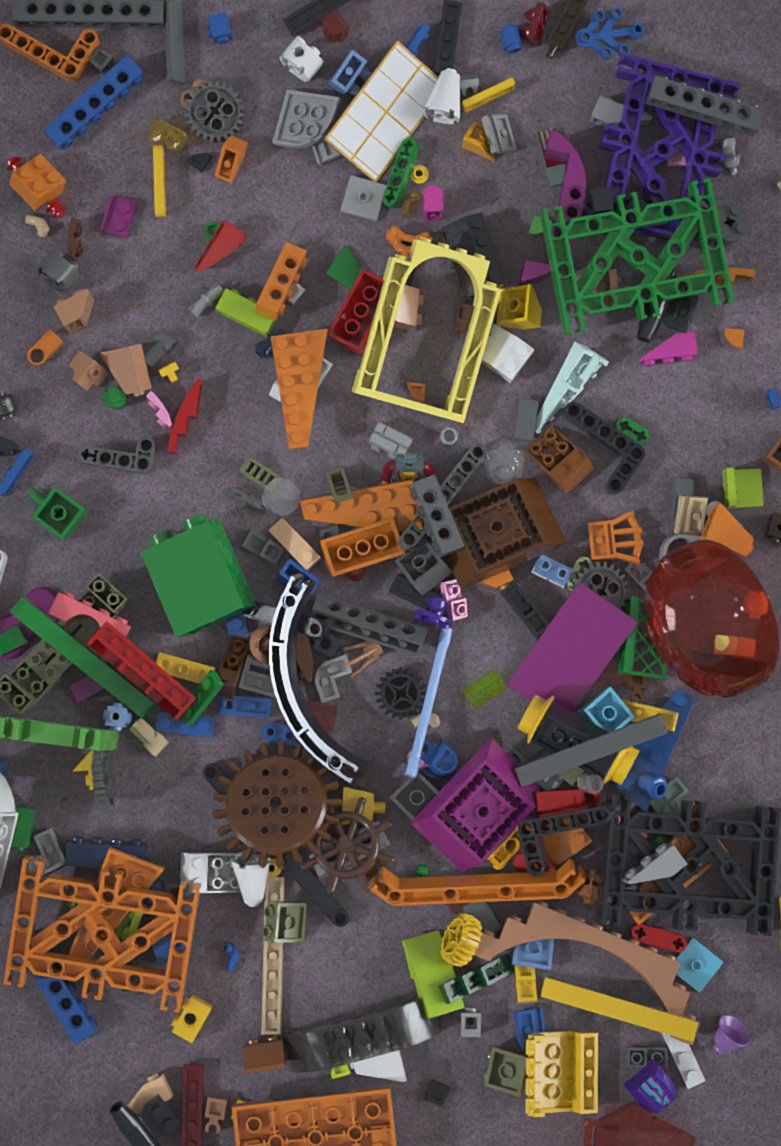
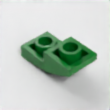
M20 625L8 628L0 634V655L28 642Z

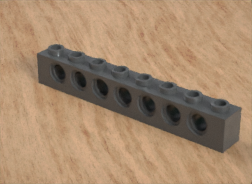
M13 0V22L16 27L165 29L164 0ZM32 9H38L36 13L30 14ZM51 9H56L55 13L48 14ZM70 9L75 10L73 14H67ZM87 10H94L90 15L85 14ZM107 10H112V13H111V14H109V15H105V14H104L105 11H107ZM131 10L129 15H123L124 11ZM143 11H150L148 15H142Z

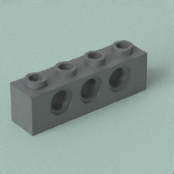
M435 474L413 482L410 486L411 489H409L410 496L413 500H416L418 515L425 522L424 529L433 541L432 548L434 553H438L440 558L461 550L464 547L463 541ZM424 495L430 496L432 503H427L424 500ZM431 513L438 514L439 521L433 520ZM439 531H444L447 538L442 539L439 536Z

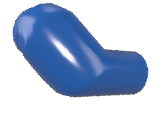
M227 942L222 946V951L228 957L225 969L234 972L240 954L232 942Z

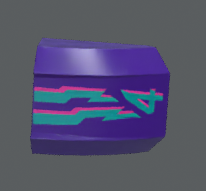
M654 1059L623 1084L648 1113L658 1114L676 1099L677 1087Z

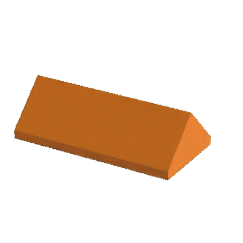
M393 518L320 540L325 564L332 577L406 554L405 550H402L398 545L400 536Z

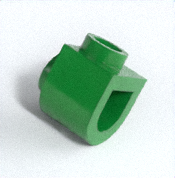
M111 386L109 390L104 391L102 397L106 407L116 410L123 409L128 401L127 396L122 390Z

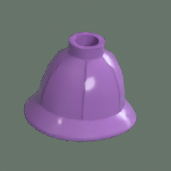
M723 1015L719 1018V1027L714 1036L716 1044L713 1046L718 1053L733 1052L739 1047H745L749 1044L748 1032L737 1018L730 1015Z

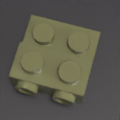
M268 901V905L264 909L266 926L262 929V934L265 937L264 941L273 943L304 942L307 903Z
M492 1047L488 1054V1069L484 1073V1086L522 1097L527 1077L526 1058L528 1056L503 1047Z

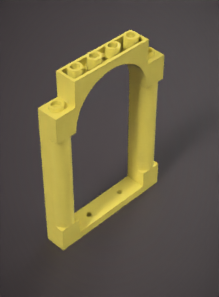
M420 237L419 240H413L408 261H406L407 257L395 254V257H389L383 277L384 283L352 392L464 423L502 290L496 288L497 284L486 281L484 284L490 261L485 260L486 256L474 253V256L467 254V250L456 248V251L449 249L447 244L438 242V245L431 244L430 239ZM433 257H445L459 263L469 274L474 286L473 306L475 308L450 395L447 396L444 409L376 391L406 280L418 264Z

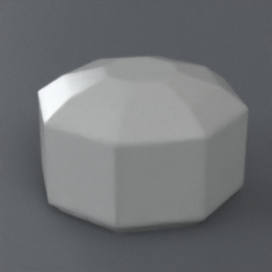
M446 427L441 431L440 440L443 445L452 446L457 443L459 434L455 428Z

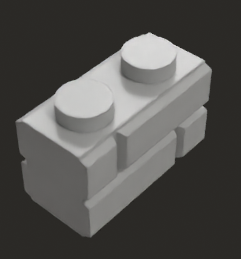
M378 422L369 439L372 450L378 453L384 451L388 453V458L395 459V461H403L400 454H406L413 442V438L381 422Z

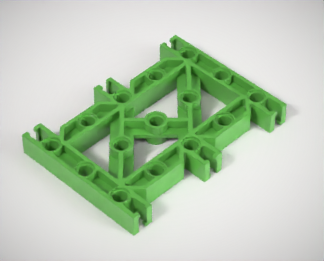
M0 715V738L96 751L117 750L120 732L118 730Z

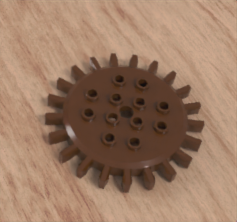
M279 741L278 754H269V748L263 742L261 743L262 757L253 759L252 753L246 749L243 751L244 757L249 763L243 768L239 767L232 760L229 762L231 769L237 773L233 780L219 776V782L224 786H228L229 789L227 794L213 793V799L217 802H226V809L216 810L212 812V816L214 819L227 817L229 823L220 827L217 832L219 836L234 832L236 837L228 843L227 847L230 851H233L239 844L243 843L247 847L241 856L244 862H247L255 851L261 853L258 860L260 868H265L268 855L276 856L278 868L284 869V855L293 853L295 862L300 865L302 864V857L299 854L300 849L307 846L315 856L319 853L316 845L311 842L317 835L323 840H331L329 833L322 830L325 822L339 824L338 817L328 815L327 812L328 807H340L342 802L338 798L328 799L327 792L338 789L339 784L337 781L323 784L321 779L328 775L331 770L324 766L316 772L313 765L318 760L312 755L306 762L300 759L303 753V746L301 744L296 746L293 755L285 754L286 745L284 741ZM288 770L289 774L287 776H283V771ZM265 771H269L270 774L268 776H263ZM287 789L289 790V793L287 795H283L282 791ZM303 789H308L307 794H302L301 792ZM248 790L250 791V794L248 796H244V791ZM269 790V794L265 796L263 791ZM275 798L281 800V805L277 808L271 806V801ZM308 808V812L305 814L301 813V810ZM248 809L249 814L243 815V811ZM268 809L269 813L264 815L262 811ZM283 809H289L287 814H282ZM264 828L269 829L267 834L262 833ZM283 828H288V832L285 834L281 831Z

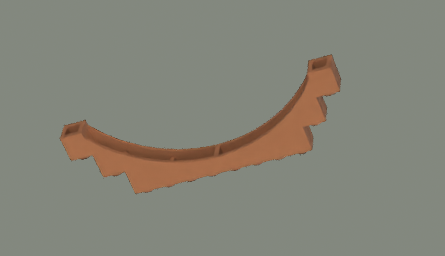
M541 901L532 903L524 924L522 923L523 919L516 916L506 917L498 938H495V933L485 930L480 937L479 948L475 951L474 956L491 962L493 956L504 950L530 941L553 938L584 942L597 946L628 964L649 985L664 1012L694 1021L696 1019L695 1016L685 1013L683 1016L690 992L685 991L686 987L677 983L674 986L672 985L680 965L679 962L675 961L676 957L667 953L662 956L657 953V949L647 946L645 949L639 946L640 942L631 938L628 941L621 939L622 935L617 932L610 931V934L604 932V927L593 923L590 926L585 924V919L574 916V918L566 916V911L556 908V911L548 908L549 904ZM670 1035V1037H672V1038H674V1039H677V1040H679V1041H681V1042H684V1043H686V1044H689V1045H693V1042H692V1041H688V1040H685V1039L678 1038V1037H675V1036H671V1035Z

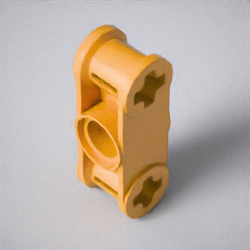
M525 823V828L532 831V827ZM518 826L486 859L493 864L496 870L502 869L520 849L521 842Z

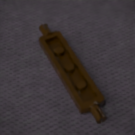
M567 0L546 41V44L550 46L545 55L547 58L550 55L549 59H553L557 50H564L589 0Z

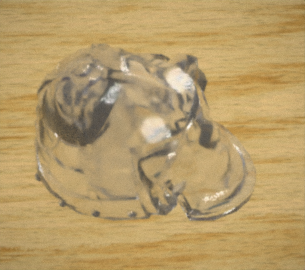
M503 437L496 440L492 445L491 451H487L483 459L486 478L493 486H500L516 478H522V473L525 469L523 451L516 450L515 445L508 438Z

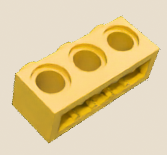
M159 652L156 664L169 675L199 684L210 670H217L215 667Z

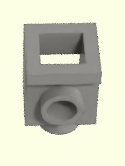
M465 1007V1011H461V1037H481V1011H477L476 1007ZM472 1017L474 1023L468 1024L467 1019Z

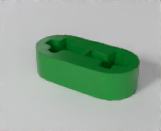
M621 418L617 421L615 428L641 446L649 440V432L632 420ZM626 422L628 424L627 427L632 431L630 432L626 429L624 431H621V426L619 424H624ZM633 432L637 434L643 432L645 440L641 439L638 441L637 435L633 434Z

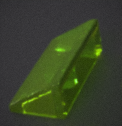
M492 669L463 689L462 692L476 710L506 689V686L496 671Z

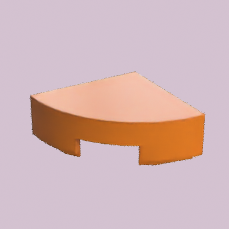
M725 328L724 335L728 342L734 348L742 350L744 330Z
M407 382V389L411 397L418 402L424 403L426 383Z

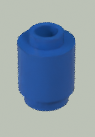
M513 24L504 25L499 32L504 50L507 51V54L519 52L522 49V41L517 26H513Z

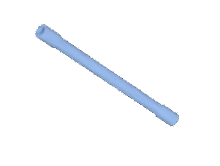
M441 628L438 648L411 756L406 768L405 776L411 778L417 777L423 744L446 651L453 631L451 628L449 630Z

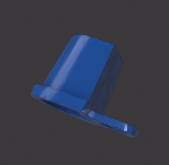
M425 739L424 744L428 746V752L424 755L421 754L420 759L425 763L419 771L432 779H445L455 771L458 764L455 749L443 739L439 741L437 746Z

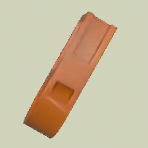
M50 329L28 351V360L34 366H42L64 342ZM35 350H42L44 352V359L39 363H34L31 360V354Z

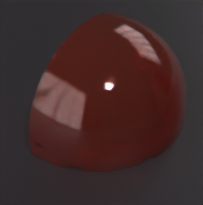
M712 540L693 541L663 556L649 578L646 589L645 610H648L649 614L647 624L651 638L667 667L671 666L678 674L676 677L687 686L708 696L716 695L722 696V698H729L749 691L766 682L777 665L779 632L771 602L752 569L734 551ZM716 635L728 636L729 644L725 650L720 651L716 649Z

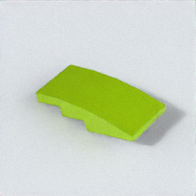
M439 930L402 940L410 976L415 981L418 998L422 999L426 1018H433L464 1008L462 997L450 1004H446L439 985L456 977L453 966L442 959V954L440 953L442 947L440 945L443 940Z

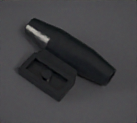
M672 270L666 280L676 278V272ZM690 296L665 302L658 300L660 316L652 319L649 304H644V313L647 315V318L639 321L636 338L642 342L650 343L662 323L668 329L687 334L699 301V296Z
M159 1094L143 1106L139 1115L122 1101L116 1102L110 1108V1114L119 1131L132 1146H161L157 1138L169 1135L182 1124Z

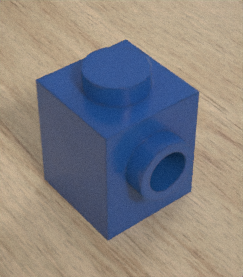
M227 12L208 15L210 26H207L209 38L213 37L214 43L226 44L229 40H233Z

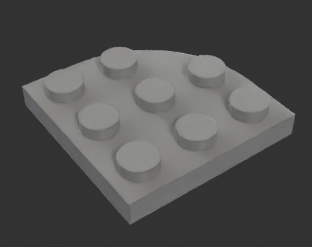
M287 90L272 143L275 146L299 149L319 142L327 135L335 122L340 104L339 97Z

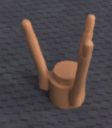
M365 641L343 647L342 650L347 651L366 646L363 648L365 653L344 664L345 668L365 657L370 658L351 674L352 678L373 661L380 658L379 655L383 653L380 644Z

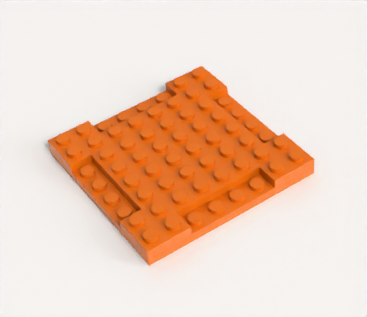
M390 1086L232 1105L236 1146H397Z

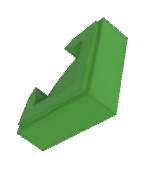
M534 215L528 235L536 236L543 233L541 217Z

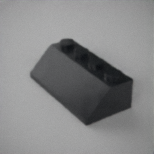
M482 212L462 217L442 227L449 249L456 251V248L467 250V254L474 256V253L486 256L485 260L490 261L484 284L486 281L497 284L496 288L501 289L505 281ZM452 260L464 298L474 297V286L469 274L459 263Z

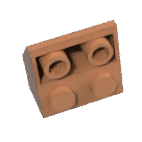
M79 289L73 293L74 296L68 299L62 298L57 301V305L53 306L62 324L70 334L85 327L88 323L95 301L88 289Z

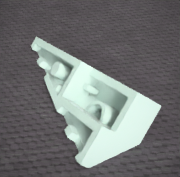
M574 342L536 418L534 431L540 434L543 425L548 420L552 422L555 419L553 415L560 408L564 409L584 389L583 386L590 377L594 379L597 376L595 372L602 365L607 366L609 361L588 347Z

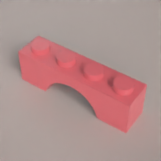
M67 591L64 594L58 592L48 612L65 622H70L75 617L81 615H89L98 622L100 628L107 621L125 637H127L131 626L127 625V620L119 616L117 619L110 617L111 612L102 608L98 611L92 608V603L84 599L82 602L75 600V595Z

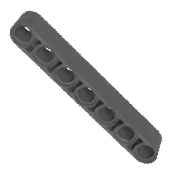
M476 443L472 445L440 485L442 493L447 497V505L485 458L487 449L483 444ZM473 450H477L480 453V457H475ZM461 465H467L469 467V472H465L462 469ZM450 479H455L458 482V486H453L450 483ZM430 498L427 503H432V499ZM435 513V515H431L432 519L436 520L438 518V514ZM418 514L398 539V545L402 550L409 551L414 548L426 533L425 529L420 530L416 527V522H421L423 526L425 525L423 518H420ZM404 537H410L412 544H407L404 541Z

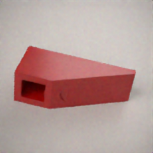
M591 785L535 792L537 812L558 811L600 803L599 788Z

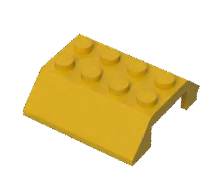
M565 1030L529 1034L526 1040V1054H528L526 1058V1075H528V1078H526V1095H528V1098L525 1099V1113H527V1116L545 1117V1113L569 1111L579 1114L598 1113V1033Z

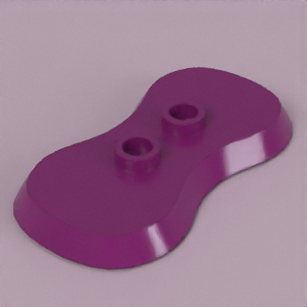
M42 586L31 590L25 598L56 623L60 620L48 613L57 596L55 591ZM12 614L0 617V634L8 628L20 625L28 642L0 655L1 658L6 660H13L22 656L32 640L38 636Z

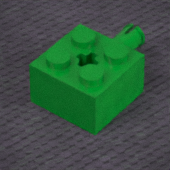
M55 486L47 497L35 487H32L30 491L36 494V496L30 492L26 495V497L39 505L31 517L65 542L89 512ZM58 511L64 514L62 518L57 514Z

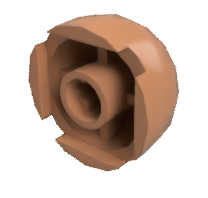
M272 625L259 627L253 632L249 641L252 655L258 661L270 664L269 641Z

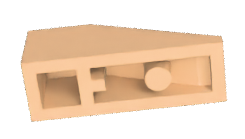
M283 518L268 530L305 570L309 571L321 560V557Z
M155 1073L147 1077L148 1081L145 1082L127 1106L139 1114L143 1106L158 1094L164 1101L171 1099L173 1093L164 1073L161 1075Z

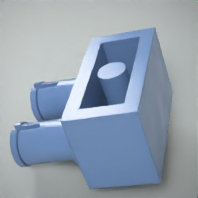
M351 50L328 85L342 95L349 92L355 97L361 87L355 84V79L360 77L366 82L372 74L371 71L365 68L367 60Z

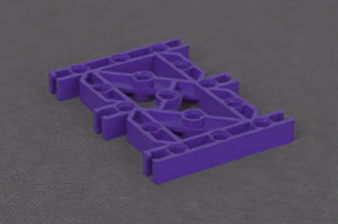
M622 53L617 65L622 64L631 67L632 70L619 66L614 78L630 81L626 88L618 127L606 124L602 130L601 137L603 138L599 144L600 149L615 152L610 159L604 188L610 187L613 212L616 213L614 198L625 194L630 168L643 187L644 195L650 198L652 203L673 200L665 187L664 179L656 173L653 167L665 162L680 151L686 159V166L678 199L687 197V193H689L687 185L692 181H698L697 189L699 195L702 196L703 186H701V182L706 176L717 178L722 171V167L717 168L708 165L707 162H714L716 165H720L725 157V154L708 150L713 144L717 125L707 123L709 128H706L702 124L704 121L696 119L692 134L681 114L652 106L658 115L659 124L665 127L670 135L658 140L654 145L642 151L637 143V136L651 82L655 76H665L671 81H674L673 78H678L681 82L686 83L687 86L701 87L710 93H715L710 90V87L716 89V93H720L723 97L729 99H737L738 95L735 93L738 91L740 83ZM637 69H642L644 74L639 73ZM723 91L731 92V96L724 94ZM701 102L704 107H709L706 102ZM629 104H634L637 109H632ZM666 113H670L673 119L668 118ZM605 135L616 138V141L607 140ZM621 139H626L629 145L623 144ZM658 148L663 149L665 151V154H661L658 151ZM694 158H699L701 164L697 163ZM613 175H619L621 180H616ZM650 184H655L658 190L652 189ZM624 204L626 210L631 209L629 205ZM663 208L664 215L670 216V210ZM587 209L583 216L591 215L590 209ZM626 215L627 222L633 223V217ZM681 221L634 229L633 232L669 241ZM694 237L689 246L700 249L698 238Z

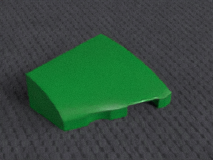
M345 245L326 272V275L350 291L362 269L350 249Z

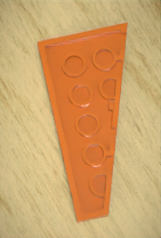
M110 847L96 884L99 887L101 872L105 867L110 868L107 884L112 885L116 884V870H124L121 892L129 886L148 889L165 867ZM110 891L104 892L107 899L114 898L113 893ZM107 908L101 915L115 929L130 911ZM85 926L78 929L69 955L92 958L100 948L99 945L93 942L92 936ZM98 931L99 936L107 937L106 931Z

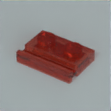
M306 700L311 712L327 733H333L338 706Z

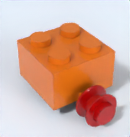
M39 154L27 163H21L22 158L20 156L10 158L7 162V170H13L10 179L11 187L34 211L47 204L46 212H52L51 217L53 219L61 218L66 213V205H60V198L54 199L63 193L66 180L42 154Z

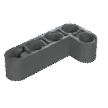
M144 436L137 443L136 454L83 446L78 450L77 455L78 459L88 466L149 474L154 467L157 445L151 437ZM145 442L152 443L150 450H143L142 446ZM89 451V453L92 456H96V459L93 457H88L86 460V458H84L83 455H86ZM109 454L111 456L110 461L102 463V457ZM128 457L130 459L129 464L121 466V460ZM143 460L149 462L146 469L139 468V464Z

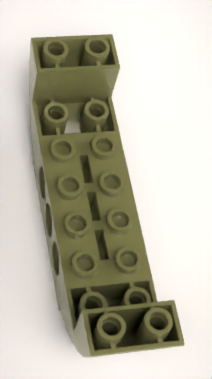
M100 573L87 584L86 588L88 590L78 600L82 602L84 599L92 603V608L98 611L102 608L111 612L110 617L115 619L127 602V598ZM89 615L75 617L70 622H65L61 619L57 622V624L88 649L91 647L86 642L100 629L98 622ZM42 639L10 674H4L0 678V697L18 714H22L55 687L75 664Z

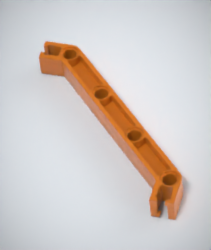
M569 859L557 871L543 872L539 876H533L526 872L398 878L383 867L379 871L380 880L376 876L371 879L370 890L393 906L563 899L586 881L585 869L581 866L577 868V872L575 871V863L572 859Z

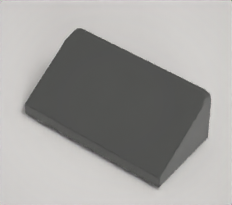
M487 902L466 903L462 907L467 915L470 914L480 921L482 933L485 930L495 933L502 928L501 923Z

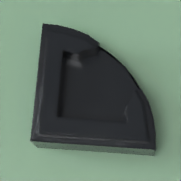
M207 153L191 155L186 160V163L202 173L212 159V156Z

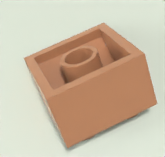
M407 285L404 286L394 322L395 329L418 330V325L422 323V314H419V310L424 304V295H421L420 289Z

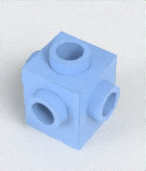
M113 703V706H108L104 710L103 721H106L105 725H109L111 730L121 731L122 727H128V724H131L132 713L130 708H125V704ZM114 713L119 714L118 720L113 719Z

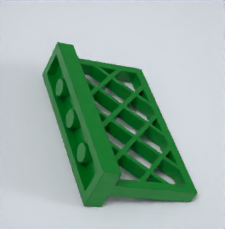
M635 596L628 597L624 613L635 619L638 623L621 645L618 674L666 680L674 604L640 599ZM640 604H646L651 612L643 616L639 611ZM660 607L668 608L667 616L664 619L656 612ZM652 613L659 621L653 627L646 620ZM642 621L649 629L643 635L637 629L638 624ZM660 624L665 629V635L661 638L654 631ZM650 632L657 640L651 646L644 639ZM640 640L647 648L641 654L635 648L636 643ZM658 643L663 648V654L659 657L652 650ZM648 651L655 659L649 665L641 657ZM638 659L645 667L640 672L633 671L634 662ZM656 662L661 667V675L654 674L650 669Z

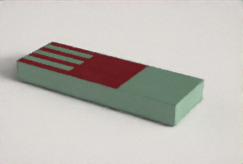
M553 128L537 132L536 134L550 187L559 186L563 183L565 169L564 162L544 158L551 130L556 131Z

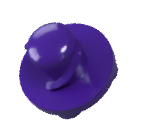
M432 596L426 601V610L415 609L413 618L421 620L430 626L439 624V627L449 630L452 621L443 617L445 609L449 607L444 599Z

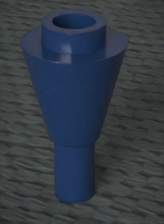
M280 328L273 336L285 335L286 333ZM271 336L254 345L256 348L255 353L260 358L268 359L272 353Z

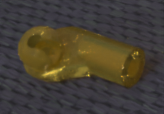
M411 191L403 198L402 216H410L411 205L414 202H420L422 199L420 192Z

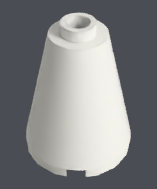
M447 68L441 72L423 109V115L427 119L431 116L434 118V122L450 125L454 124V121L459 122L460 75L456 70Z
M244 851L235 854V858H231L232 867L243 902L250 907H256L263 901L270 866V855H268L265 868H260L258 860L261 854H257L254 851L250 859L244 862L241 859Z

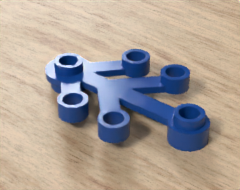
M616 7L610 12V17L601 31L593 33L597 24L605 19L604 11L597 10L593 14V19L588 27L582 28L576 33L575 40L578 46L583 48L590 47L600 54L602 59L608 60L613 55L611 48L617 51L619 56L623 53L622 48L626 50L624 54L630 53L628 45H621L613 38L629 36L631 39L637 40L644 34V27L640 23H633L628 28L611 30L616 20H619L623 15L622 10ZM614 11L619 14L618 17L614 15ZM596 14H600L601 19H598ZM635 27L639 29V33L635 31ZM583 35H586L588 40H585ZM596 40H602L610 47L603 48ZM604 51H607L609 53V56H606L604 54Z

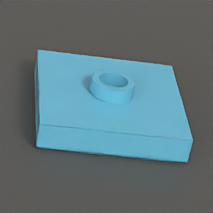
M693 937L688 941L686 949L680 952L675 961L680 963L676 974L699 993L723 964L722 960Z

